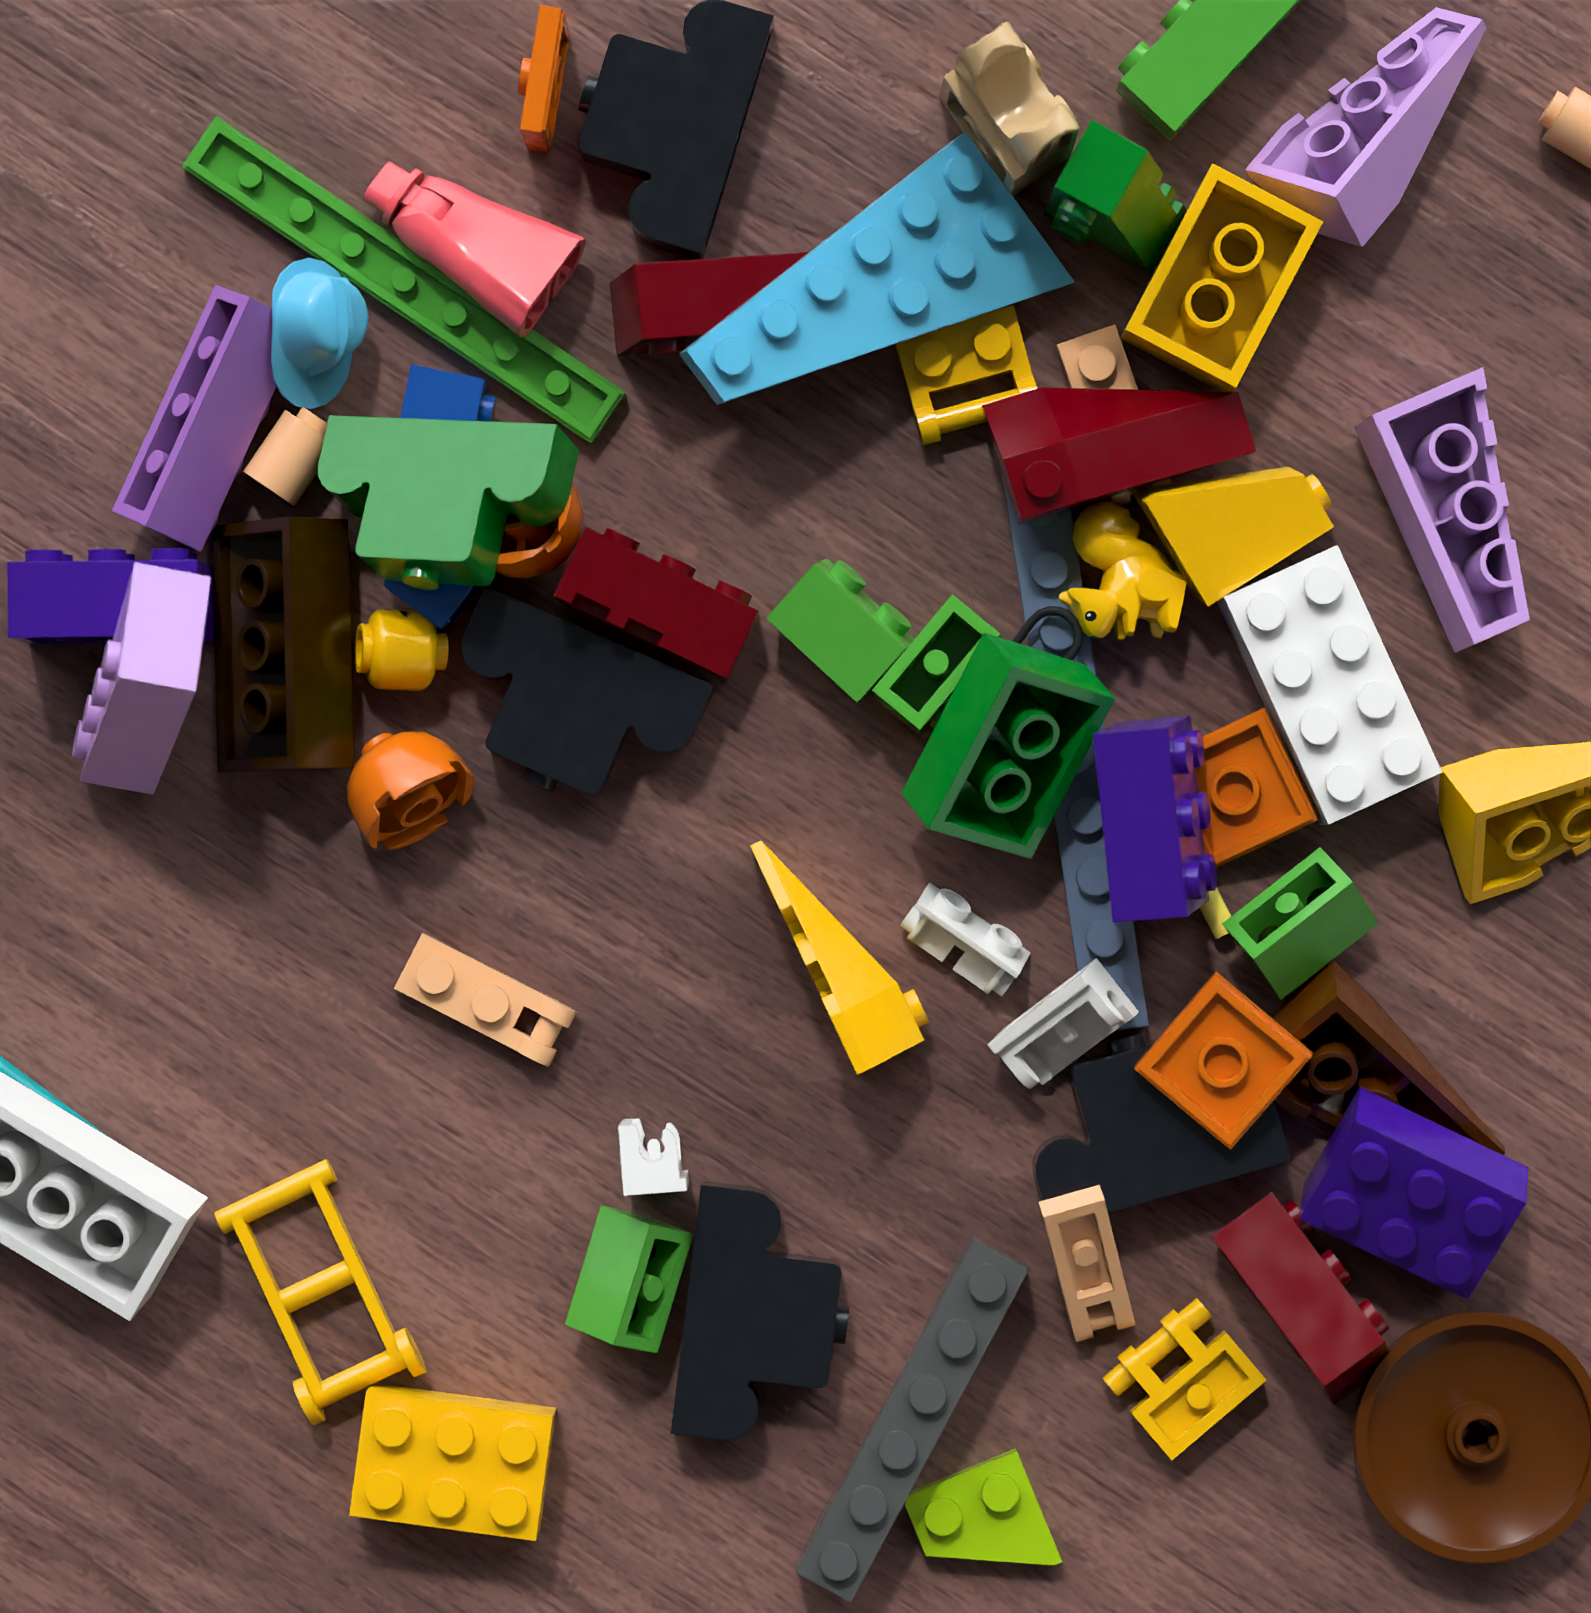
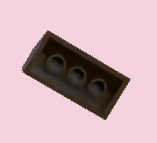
M282 517L216 525L213 529L212 555L218 773L354 768L353 747L355 733L353 730V669L351 664L352 609L350 606L349 579L351 552L347 519Z

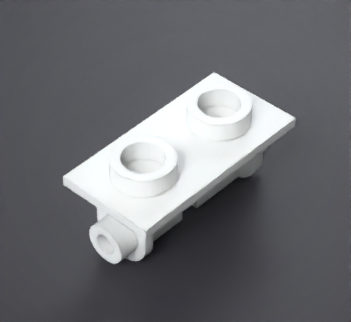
M930 882L915 906L911 908L900 924L902 928L909 932L906 937L941 962H943L954 945L963 950L964 953L953 967V970L979 987L986 994L993 990L1000 996H1003L1014 978L1019 976L1031 953L1022 947L1021 940L1011 930L999 924L990 925L973 913L969 903L958 893L946 888L940 890Z

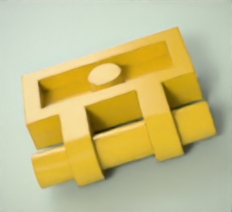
M1197 1298L1179 1313L1174 1309L1160 1320L1163 1326L1137 1349L1130 1345L1117 1356L1121 1362L1102 1377L1117 1396H1120L1136 1381L1147 1392L1148 1395L1136 1404L1130 1412L1171 1461L1266 1381L1264 1376L1225 1331H1222L1206 1346L1195 1335L1194 1332L1213 1317ZM1180 1345L1191 1359L1162 1382L1151 1368Z

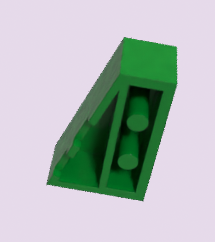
M1091 120L1054 186L1044 215L1054 220L1050 228L1065 239L1078 245H1083L1085 240L1089 239L1152 274L1187 209L1184 204L1172 200L1176 193L1172 186L1163 183L1161 188L1158 187L1164 174L1148 150Z

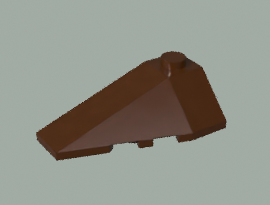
M1334 960L1286 998L1275 1015L1274 1020L1312 1051V1057L1274 1099L1286 1111L1305 1120L1310 1115L1337 1127L1359 1087H1362L1497 1153L1505 1154V1147L1389 1014Z

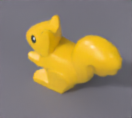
M1098 501L1086 506L1080 512L1074 524L1072 536L1075 550L1083 561L1103 570L1099 590L1070 588L1068 591L1059 594V600L1070 608L1072 614L1079 621L1082 631L1092 639H1102L1108 635L1113 626L1116 639L1124 640L1126 635L1133 636L1138 618L1147 620L1151 636L1160 639L1164 631L1174 633L1178 628L1187 581L1181 573L1172 569L1159 549L1138 539L1139 523L1130 517V510L1115 505L1112 501Z

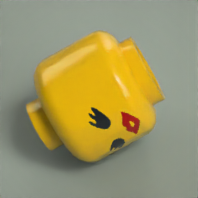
M378 609L372 613L367 624L360 623L358 625L355 638L356 671L358 673H365L368 682L374 688L381 690L421 691L431 684L435 670L446 669L448 661L447 634L437 633L436 625L416 610Z

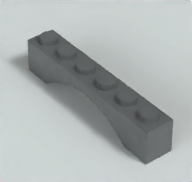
M970 1234L883 1407L796 1560L797 1574L852 1602L1029 1270L1025 1263Z

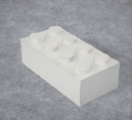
M1338 545L1217 601L1265 707H1268L1319 813V825H1329L1442 773Z
M0 1072V1243L130 1321L151 1298L208 1197Z

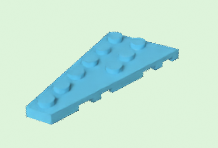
M964 132L679 355L718 405L1075 283V281L972 139Z

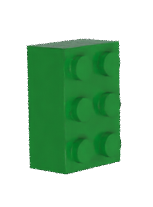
M983 633L901 794L929 830L1031 859L1094 740L1093 734L1099 731L1115 701V697L1085 664Z

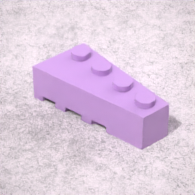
M1483 367L1373 414L1354 427L1454 653L1530 620L1516 542L1511 539L1506 512V507L1509 506L1505 482L1501 483L1494 448L1498 444L1493 419L1489 420L1484 393L1487 390Z
M134 562L112 641H107L102 668L97 669L92 695L88 694L83 720H79L75 733L72 757L83 759L80 782L154 795L196 692L211 577Z

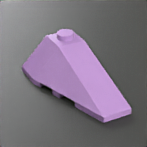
M1437 7L1378 51V64L1352 84L1343 78L1328 91L1332 99L1307 119L1300 113H1297L1284 123L1245 170L1248 176L1266 192L1324 221L1318 234L1363 247L1399 204L1486 30L1483 19Z

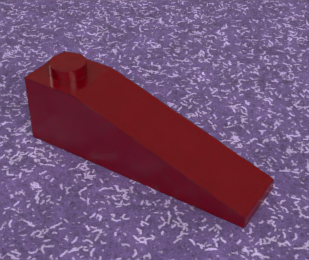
M1041 387L982 405L983 414L1018 525L1256 452L1238 392Z

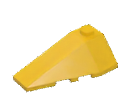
M1591 742L1497 749L1440 767L1442 773H1440L1438 815L1464 897L1470 904L1529 885L1544 876L1540 866L1569 849L1575 856H1578L1591 848Z
M762 841L750 845L857 1075L924 1041L919 1027L929 1023V1020L914 989L902 994L898 983Z

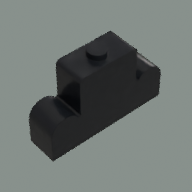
M705 0L695 5L684 20L683 37L687 53L626 35L616 34L609 41L599 78L588 75L578 111L588 113L579 140L582 158L589 164L646 180L635 189L629 203V215L634 232L646 244L691 259H704L774 29V15L725 0Z
M484 586L464 632L461 644L463 659L471 670L483 678L496 681L507 679L511 675L513 677L486 738L485 745L487 749L523 765L524 768L519 778L551 792H554L558 781L589 795L597 796L601 794L627 734L632 728H635V733L641 743L653 752L670 754L680 751L694 737L715 689L713 684L487 586Z
M1143 1032L1108 1041L1109 1053L1075 1062L1069 1067V1076L1087 1139L1081 1142L1078 1138L1068 1135L1053 1136L1045 1140L1038 1147L1032 1161V1166L1041 1201L1099 1185L1107 1212L1110 1213L1292 1160L1274 1102L1266 1108L1230 1150L1134 1069L1135 1064L1156 1041L1145 1042Z
M702 1181L671 1434L718 1440L737 1439L747 1434L754 1426L759 1410L758 1393L750 1381L823 1388L829 1380L833 1343L845 1344L849 1307L838 1306L841 1281V1266L839 1262L831 1258L767 1251L765 1248L769 1247L778 1237L781 1227V1213L775 1198L765 1190L752 1186Z

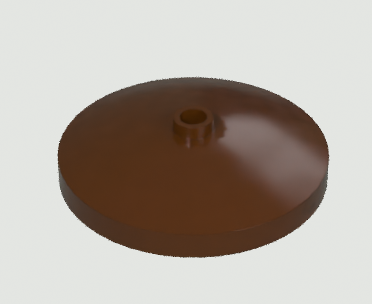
M1468 1310L1437 1316L1422 1322L1408 1330L1388 1347L1389 1352L1370 1370L1360 1390L1354 1411L1352 1443L1355 1463L1365 1491L1380 1514L1398 1533L1411 1543L1439 1557L1466 1563H1495L1519 1558L1542 1548L1561 1535L1577 1519L1591 1498V1379L1576 1356L1563 1343L1533 1323L1519 1317L1486 1310ZM1471 1421H1477L1483 1426L1481 1439L1474 1443H1468L1463 1438L1468 1433L1466 1425Z

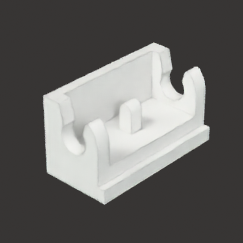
M1096 958L1005 1026L988 1046L994 1054L998 1053L1017 1079L1024 1086L1031 1089L1039 1082L1042 1085L1116 1029L1134 1018L1139 1011Z
M640 1118L623 1119L618 1126L623 1196L687 1191L690 1183L689 1170L682 1171L680 1136L676 1127L670 1122L666 1124L661 1139L664 1144V1151L661 1153L660 1142L657 1139L649 1140L647 1150L645 1149L643 1144L645 1133Z

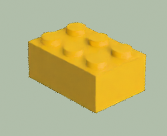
M1212 163L1120 339L1221 392H1233L1324 221Z
M379 1383L372 1384L366 1390L349 1516L536 1541L541 1527L557 1408Z

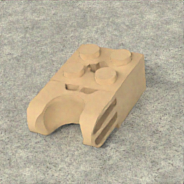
M1004 22L992 33L985 35L957 56L955 69L943 76L939 98L961 131L969 135L1008 191L1014 196L1070 158L1080 127L1074 114L1060 95L1054 97L1040 79L1043 71L1033 53L1022 43L1009 22Z

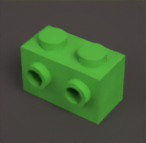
M827 558L814 563L766 619L858 703L872 694V689L915 638L908 633L912 627L911 623L900 611L887 602H883L879 606L862 590L866 582L852 567L841 560L833 564Z
M952 594L872 689L873 696L922 737L930 726L933 729L935 728L983 633L1000 638L1001 634Z
M1321 847L1222 923L1249 965L1280 1000L1379 924L1353 881Z
M601 1205L565 1325L615 1346L658 1353L693 1233L645 1214Z

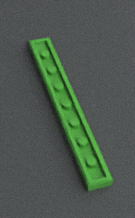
M216 116L182 165L186 172L315 259L325 261L338 271L340 276L346 277L349 282L590 445L597 439L626 396V392L533 329L526 337L520 338L450 278L408 249L401 240Z

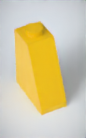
M1289 466L1143 487L1133 493L1177 570L1187 581L1186 585L1192 595L1207 607L1334 527L1325 512L1327 508L1332 506V503L1319 480L1313 474L1305 478L1304 474Z

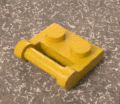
M1014 305L990 311L895 344L923 446L941 441V434L985 423L982 405L1037 389ZM1007 373L1012 375L1015 389L935 411L933 409L930 394Z

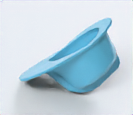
M306 258L294 261L280 273L273 288L271 364L273 379L280 394L294 406L313 409L326 405L340 393L349 375L352 352L362 343L368 330L369 315L366 302L361 293L349 283L346 277H341L339 272L325 261Z

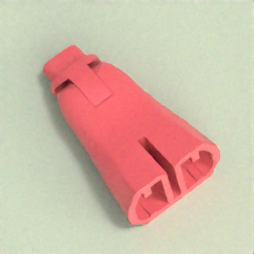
M391 161L385 164L363 196V201L383 212L382 222L393 228L398 238L408 249L450 278L487 312L520 338L526 337L548 307L549 297L554 299L572 276L586 245V239L577 234L495 203L451 181L428 175L424 179V173L417 168L408 173Z

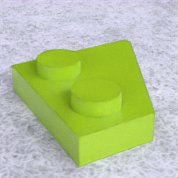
M1016 1448L910 1491L904 1503L925 1556L1052 1566L1062 1563Z

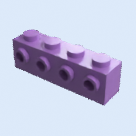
M218 285L214 286L112 509L113 512L201 552L208 535L217 524L222 504L234 478L243 467L244 456L260 422L269 410L270 399L277 386L273 379L271 364L273 321L272 309L246 295Z

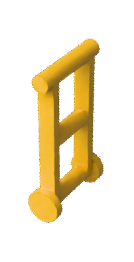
M328 1159L214 1212L224 1234L235 1230L302 1374V1377L293 1381L294 1391L303 1412L313 1426L326 1421L324 1407L401 1370L408 1368L414 1378L427 1372L422 1355L409 1330L405 1327L395 1332L328 1189V1185L337 1181L335 1172ZM314 1193L345 1260L280 1291L249 1223ZM356 1283L387 1350L322 1381L291 1313Z

